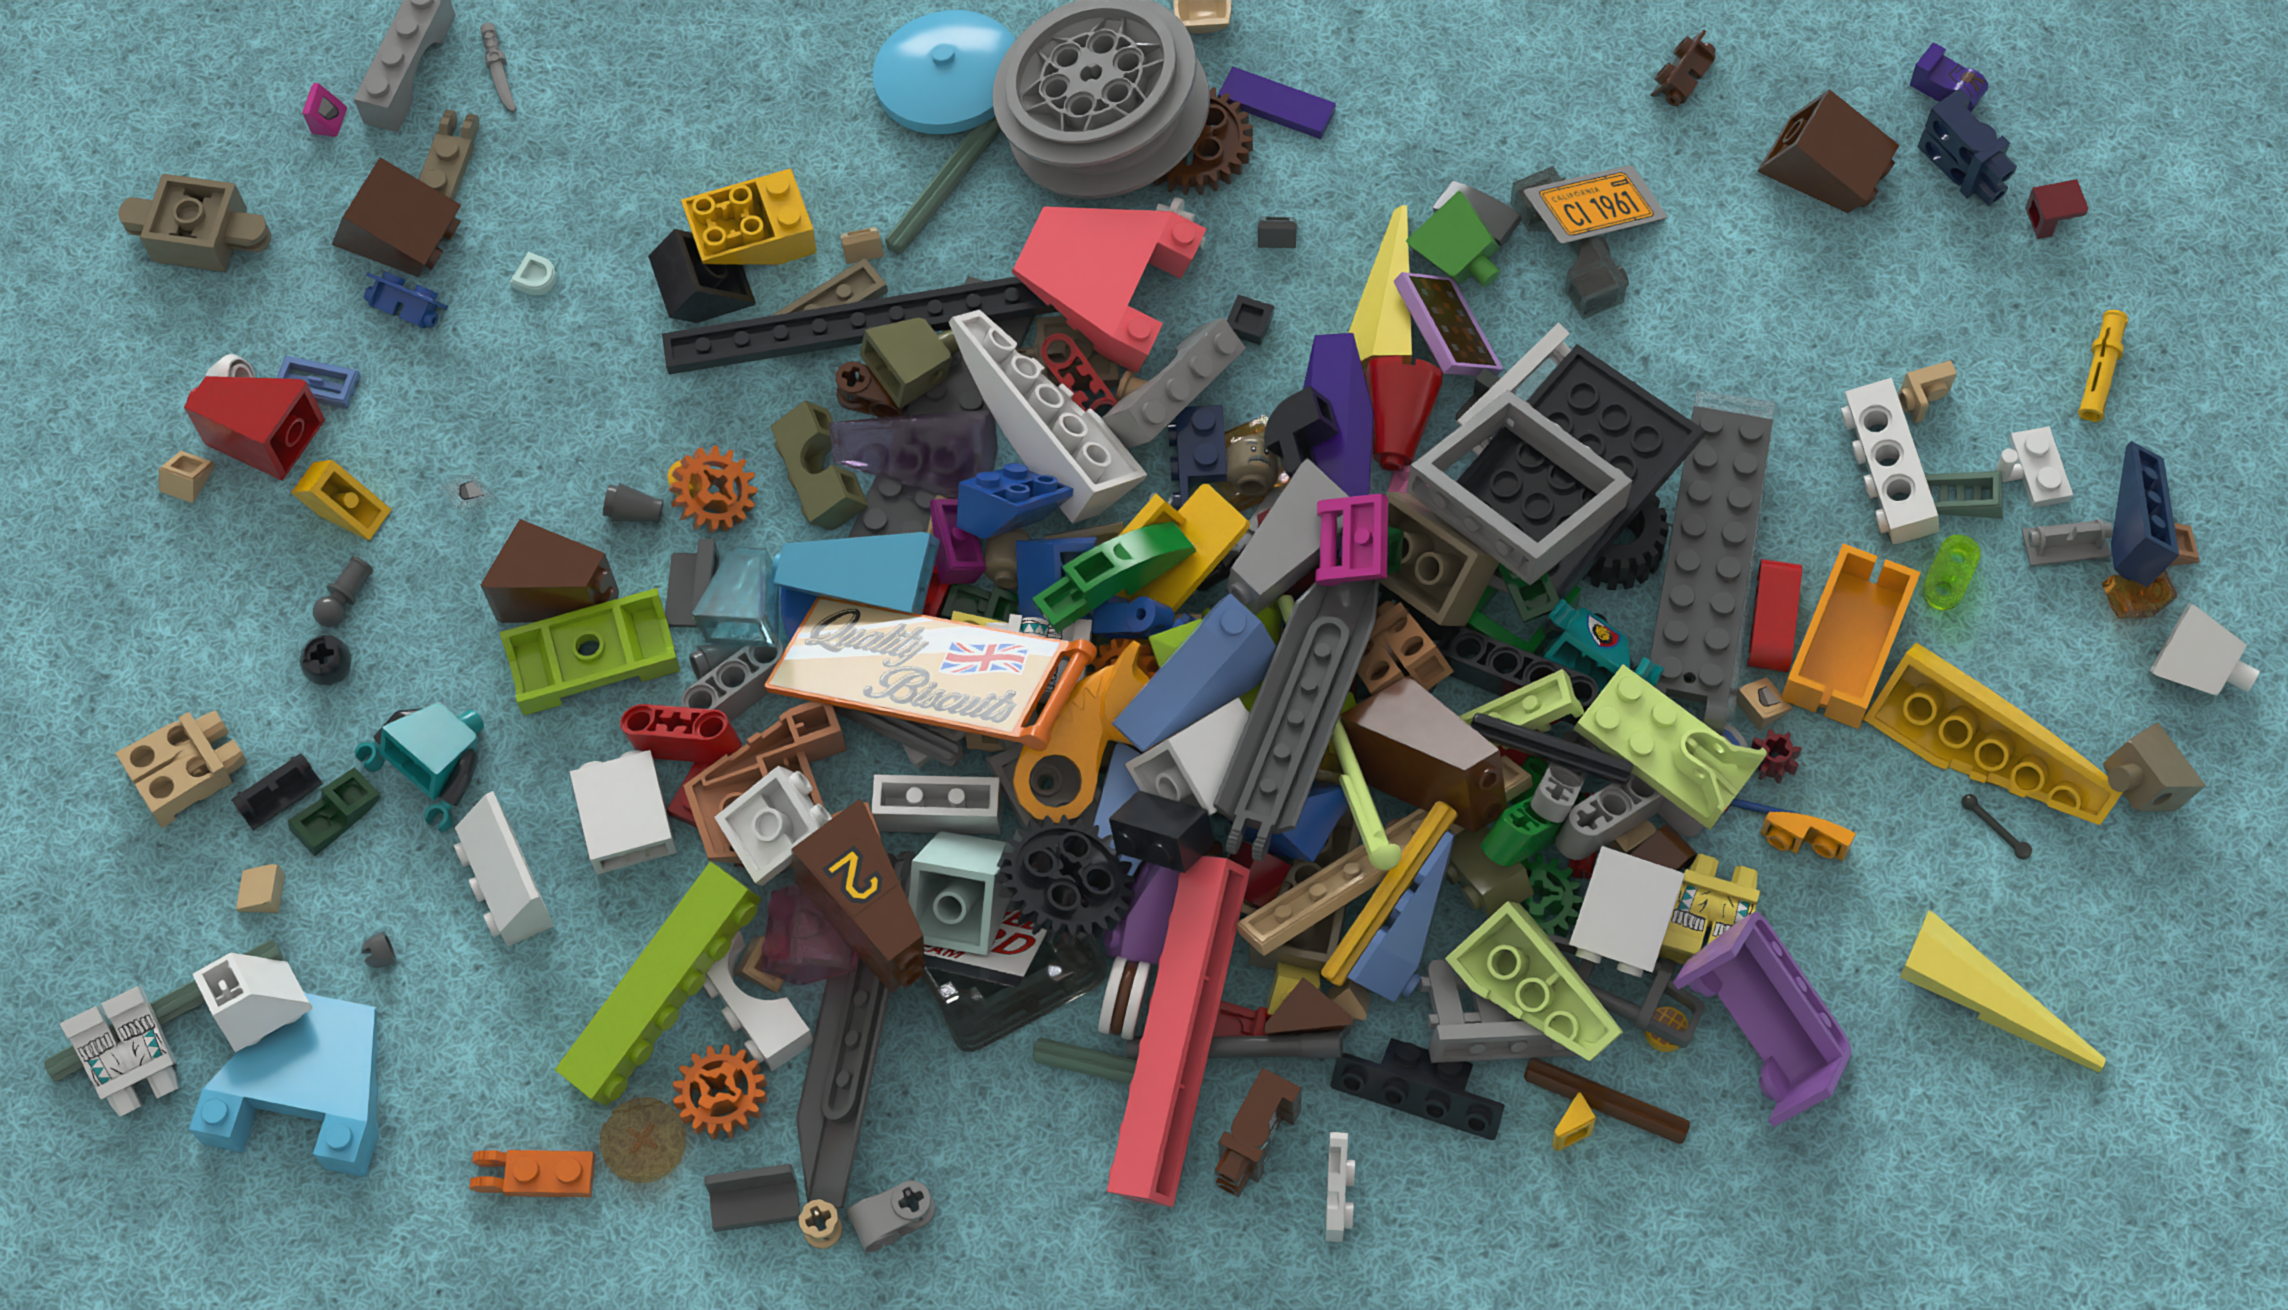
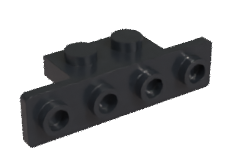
M1394 1038L1390 1039L1381 1064L1343 1052L1342 1058L1336 1059L1330 1084L1332 1089L1489 1140L1496 1139L1505 1108L1503 1103L1465 1091L1473 1068L1472 1063L1465 1061L1431 1063L1428 1049Z

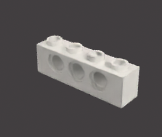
M1892 378L1845 391L1847 406L1841 408L1843 421L1847 431L1855 430L1858 440L1852 442V447L1858 465L1866 463L1869 475L1863 476L1869 499L1875 497L1878 499L1881 509L1874 512L1881 534L1888 532L1893 545L1940 532L1938 513ZM1877 424L1886 427L1879 432L1868 430V428ZM1888 458L1897 460V463L1892 466H1882L1879 464L1882 460ZM1896 493H1906L1909 495L1903 501L1891 499V496Z

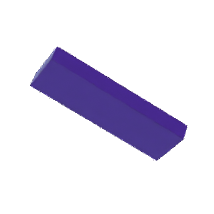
M1233 66L1218 93V98L1229 93L1230 104L1239 101L1241 103V111L1248 112L1254 116L1318 139L1322 138L1336 111V103Z

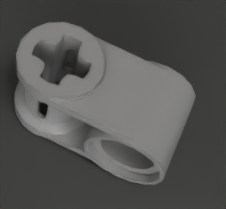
M909 1180L883 1193L857 1202L847 1210V1214L864 1252L871 1253L882 1249V1243L888 1246L900 1237L930 1223L936 1208L926 1186L919 1181ZM913 1197L918 1201L920 1208L916 1212L911 1211L907 1201Z

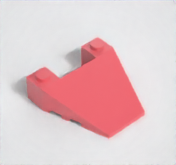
M1043 207L1012 273L1047 306L1053 305L1067 318L1066 323L1074 331L1078 329L1094 344L1093 348L1101 356L1138 373L1149 355L1163 324L1128 306L1146 265L1149 263L1181 279L1193 260L1206 228L1173 211Z

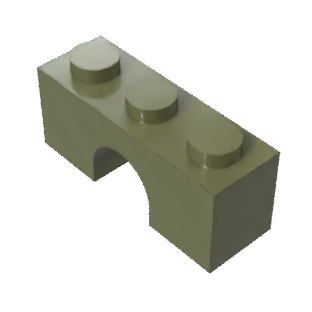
M805 400L770 426L776 439L775 448L786 463L789 471L788 480L799 495L802 503V514L809 523L832 531L869 506L855 473L833 464L825 470L823 468L828 452L842 442L828 409Z

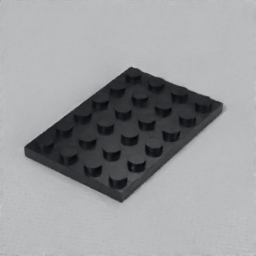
M1578 344L1575 345L1526 402L1550 421L1557 423L1565 432L1580 443L1590 447L1594 453L1613 467L1620 469L1633 481L1626 507L1547 571L1559 600L1565 599L1705 437L1703 428ZM1505 426L1456 481L1537 543L1597 495ZM1496 568L1494 575L1502 579L1498 568Z

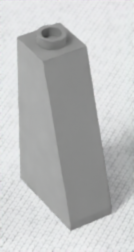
M1306 459L1300 465L1231 567L1227 589L1254 615H1257L1320 564L1321 517L1317 516V502L1326 499L1349 497L1309 459ZM1343 515L1337 517V550L1342 547L1343 536H1341V527H1343Z

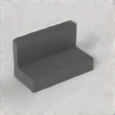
M699 539L697 553H673L671 555L665 610L669 627L713 628L720 560L715 539Z
M791 1164L704 1177L705 1187L710 1195L712 1228L714 1232L799 1220L798 1184Z

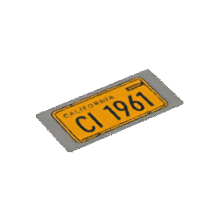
M1631 165L1524 190L1528 199L1560 243H1567L1668 218L1648 186Z

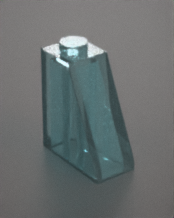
M730 548L692 613L706 643L759 647L777 646L779 642L780 586L773 583L775 578L772 575L773 562L766 548Z

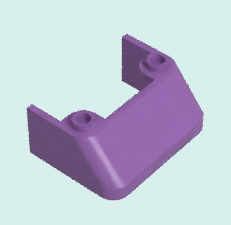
M1753 912L1689 958L1673 983L1678 990L1689 984L1694 992L1702 993L1706 997H1712L1717 994L1764 1062L1761 1067L1759 1085L1765 1096L1770 1100H1775L1777 1103L1768 1120L1775 1127L1832 1096L1852 1051L1846 1034L1773 928L1760 913Z

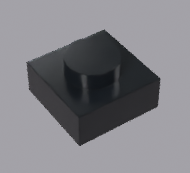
M1238 295L1227 322L1239 339L1261 345L1274 316V306Z

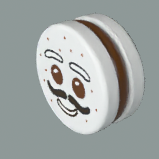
M1120 956L1115 958L1098 1024V1031L1100 1033L1110 1035L1111 1032L1115 1036L1121 1035L1123 1039H1134L1149 984L1150 963L1140 961L1138 965L1133 960L1128 962L1127 958Z

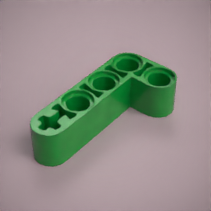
M1527 756L1520 767L1532 776L1533 786L1510 800L1514 805L1504 810L1481 842V849L1484 854L1501 866H1513L1555 844L1556 835L1563 822L1556 823L1544 819L1531 807V800L1548 766V763L1541 758ZM1579 791L1572 808L1587 799L1581 791Z

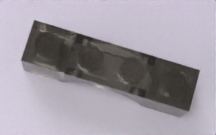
M1554 166L1512 183L1510 203L1514 210L1521 214L1522 223L1528 232L1543 231L1552 233L1524 193V190L1567 180L1565 177H1560ZM1595 235L1568 242L1577 256V261L1567 272L1565 292L1581 318L1585 320L1624 303L1629 280L1624 268L1621 265L1616 266L1611 258L1610 249L1605 238L1601 235Z

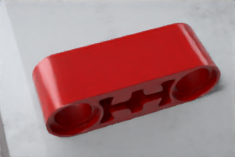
M1056 333L1044 340L1041 347V356L1045 365L1060 385L1063 383L1074 393L1071 400L1085 412L1087 411L1082 404L1089 402L1088 397L1081 390L1076 393L1072 390L1076 384L1069 372L1064 378L1059 374V372L1071 368L1077 359L1080 360L1082 365L1075 367V369L1083 379L1088 376L1092 378L1093 381L1090 382L1089 387L1094 396L1096 397L1100 391L1106 396L1094 401L1089 409L1091 408L1095 412L1100 406L1107 405L1113 408L1118 403L1069 336ZM1055 342H1063L1071 350L1070 357L1063 363H1055L1048 357V349Z
M1767 559L1760 560L1757 575L1759 584L1755 591L1748 650L1750 658L1747 659V667L1789 673L1794 648L1802 577L1801 564Z
M638 704L626 710L620 719V727L633 748L642 752L650 750L654 759L714 764L726 754L729 757L742 747V742L726 714L720 710Z

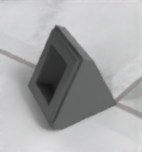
M1261 216L1258 219V247L1296 248L1297 219L1295 217Z

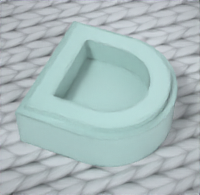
M528 252L510 280L512 288L527 294L542 295L554 287L557 275L553 264L548 259Z

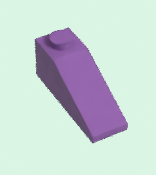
M1146 862L1135 878L1136 881L1131 889L1135 895L1129 905L1130 908L1123 920L1120 919L1114 931L1107 929L1103 936L1104 945L1107 947L1105 955L1159 964V958L1163 952L1168 931V920L1178 888L1179 871Z

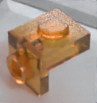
M2166 569L2148 588L2134 580H2126L2120 575H2112L2101 583L2108 597L2109 605L2118 619L2152 617L2178 596Z

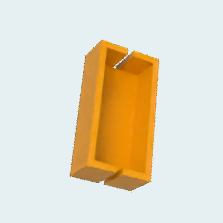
M1843 543L1788 676L1781 699L1816 713L1818 706L1826 709L1824 717L1859 730L1921 572L1886 559L1877 583L1869 582L1878 556Z

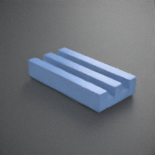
M285 355L276 378L304 380L308 383L309 387L327 390L322 391L310 388L317 403L348 409L350 396L354 395L356 390L354 386L356 382H359L361 376L358 370ZM290 369L343 379L345 383L325 381L322 378L310 375L308 377L289 373Z

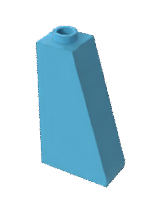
M915 532L783 543L781 553H778L773 561L772 575L775 577L773 583L784 589L922 615L940 540L930 533Z

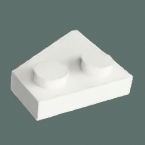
M1330 1132L1325 1241L1343 1242L1344 1229L1353 1228V1202H1345L1346 1186L1354 1187L1355 1160H1347L1348 1133Z

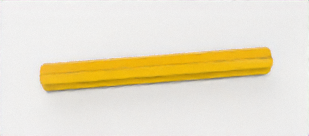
M1438 801L1432 807L1402 851L1401 859L1397 866L1389 870L1321 970V975L1326 980L1339 987L1346 981L1347 976L1377 931L1384 925L1399 899L1410 887L1421 867L1457 818V812L1451 806Z

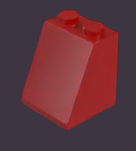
M206 376L200 385L190 392L184 406L205 445L281 481L285 479L325 422V418L308 383L301 379Z

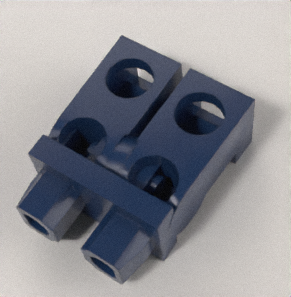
M1960 88L1931 108L1917 147L1955 184L1961 186L1960 192L1967 199L1976 193L1990 206L2006 194L2008 186L2004 182L2015 173L2017 166L2006 156L2010 142L2003 135L1997 139V134L1991 126L1979 122L1967 109L1971 98Z

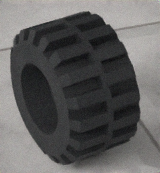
M1656 495L1649 500L1627 526L1637 539L1625 545L1611 544L1582 580L1589 576L1592 578L1590 585L1599 588L1601 582L1608 583L1607 590L1616 591L1617 584L1623 583L1625 590L1633 588L1635 579L1642 584L1648 580L1649 572L1655 573L1660 560H1662L1669 531V523L1666 522L1665 508H1659L1660 500Z

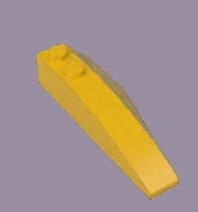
M1917 642L1906 652L1863 718V720L1934 766L1945 770L1950 767L1953 770L1969 775L1970 779L1984 784L1985 782L1992 783L2008 789L2009 793L2023 798L2028 796L2047 803L2048 807L2101 825L2123 793L2112 789L2106 774L2052 732L2001 696Z

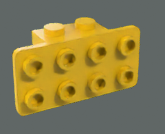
M1202 484L1178 511L1156 493L1119 534L1120 536L1142 527L1173 521L1194 545L1196 552L1131 596H1128L1124 590L1117 593V596L1130 600V603L1138 597H1148L1167 604L1175 613L1250 528V522L1209 484ZM1149 639L1140 640V644H1147L1149 642Z

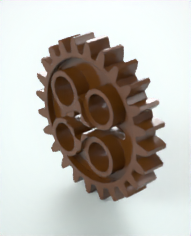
M1212 87L1210 89V105L1207 120L1193 146L1192 164L1186 165L1187 154L1169 172L1155 180L1154 185L1157 187L1166 181L1168 183V192L1170 193L1177 185L1182 186L1183 195L1188 194L1190 187H1196L1198 194L1203 195L1205 185H1209L1214 191H1218L1219 180L1226 184H1231V172L1241 175L1242 164H1249L1250 151H1253V126L1249 124L1248 112L1241 113V103L1238 101L1230 104L1229 93L1222 95L1220 98L1216 97V87Z

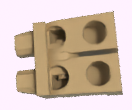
M216 710L194 720L190 712H187L179 717L180 721L168 724L115 753L161 828L176 820L174 815L199 800L212 796L220 788L224 789L233 782L229 775L247 763L244 754L234 739L216 750H213L211 747V743L229 733Z

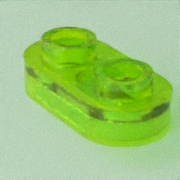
M1957 534L1949 536L1942 542L1922 587L1925 601L1933 608L1950 610L1960 604L1981 557L1980 548L1972 538ZM1958 555L1963 558L1964 562H1954L1951 556ZM1940 587L1945 588L1949 591V595H1941L1936 589Z

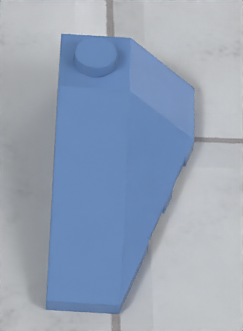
M1229 593L1211 609L1111 724L1143 752L1255 688L1265 677L1277 647L1263 623Z
M1449 829L1443 835L1413 880L1414 883L1399 899L1389 916L1390 919L1377 931L1347 976L1348 978L1393 1002L1401 994L1409 998L1421 979V976L1416 971L1423 960L1457 834Z

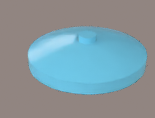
M939 11L914 19L894 32L883 44L876 56L873 67V83L879 103L887 115L895 122L921 133L952 134L980 126L995 117L993 108L994 80L1002 59L1015 42V39L1010 31L1000 22L984 14L972 11Z

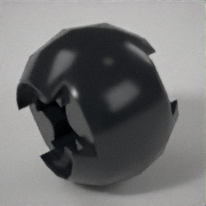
M319 635L310 639L301 649L299 662L302 673L310 681L318 685L331 686L342 681L349 673L352 657L349 647L342 640L332 635ZM324 657H327V663H326V664H323V663H324Z

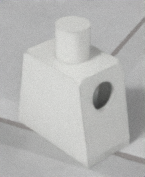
M2190 603L2187 604L2149 670L2159 677L2218 696L2226 682L2248 692L2260 672L2239 660L2247 646L2244 642L2201 609Z

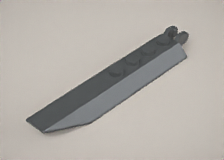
M1342 555L1337 559L1336 566H1342ZM1379 579L1343 582L1335 586H1322L1314 583L1295 602L1213 803L1214 808L1233 822L1226 845V852L1237 854L1242 847L1246 827L1259 830L1252 846V859L1263 861L1270 846L1272 834L1276 835L1296 828L1374 629Z
M911 851L900 852L896 859L897 856L887 853L906 898L909 900L911 866L916 854ZM838 931L796 1122L807 1203L820 1199L831 1203L835 1208H844L890 991Z

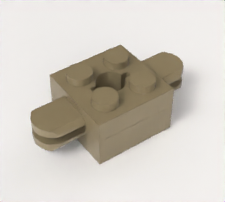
M162 173L153 200L130 197L119 208L118 216L126 232L129 235L140 236L152 261L157 263L226 272L233 249L262 252L271 242V232L264 217L258 214L246 213L247 207L235 183Z

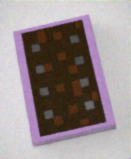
M1401 272L1396 277L1394 284L1444 374L1478 376L1485 368L1497 376L1504 370L1454 279Z

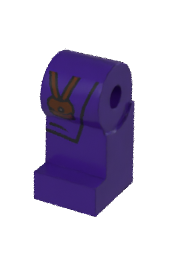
M1933 42L1916 63L1910 86L1938 102H1941L1961 88L1971 98L1967 107L1971 112L1987 92L1989 86L1987 80L1978 71L1965 68L1944 56L1946 49Z

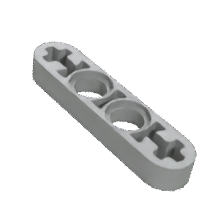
M1567 731L1561 738L1562 740L1597 751V746L1578 732ZM1549 762L1531 800L1532 809L1546 820L1556 823L1563 822L1575 803L1587 773Z

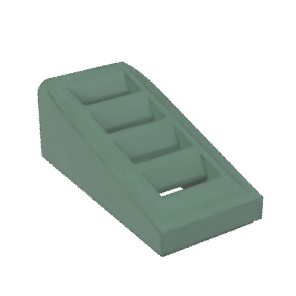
M2001 471L1925 474L1931 495L1932 486H1940V502H1934L1939 515L2003 518V481ZM1949 487H1956V501H1949ZM1965 488L1973 489V500H1965ZM1982 489L1990 490V499L1982 500Z

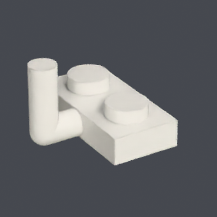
M2050 426L2011 433L2008 439L2011 449L2008 448L2002 452L1995 471H2001L2002 481L2009 482L2022 479L2031 508L2070 502L2073 493Z

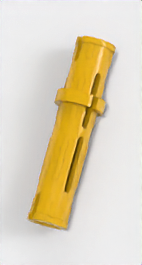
M2107 310L2103 313L2099 336L2092 343L2091 353L2093 354V359L2081 405L2078 409L2081 419L2100 422L2104 418V410L2117 360L2122 358L2124 352L2122 340L2129 318L2122 311Z

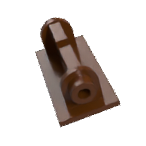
M1704 29L1692 39L1686 36L1673 51V54L1677 56L1672 64L1670 62L1666 63L1655 76L1654 80L1658 82V85L1650 94L1654 97L1661 91L1666 95V101L1672 106H1678L1686 102L1698 84V81L1689 75L1688 72L1692 73L1697 79H1700L1716 58L1715 47L1710 43L1700 41L1706 33Z

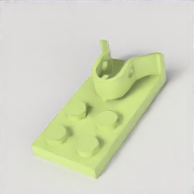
M1624 664L1573 728L1606 754L1632 762V773L1709 830H1711L1767 755V751L1763 747L1760 750L1731 744Z

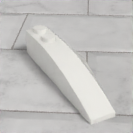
M976 310L954 316L950 319L949 325L984 401L1024 464L1031 472L1056 477L1059 483L1074 488L1073 496L1059 506L1072 524L1100 515L1146 478L1147 473L1102 418L1091 408L1085 412L1072 401L1071 397L1074 393L1063 383L1057 387L1042 374L1045 367L1035 358L1031 359L1019 354L1015 350L1017 342L982 311Z

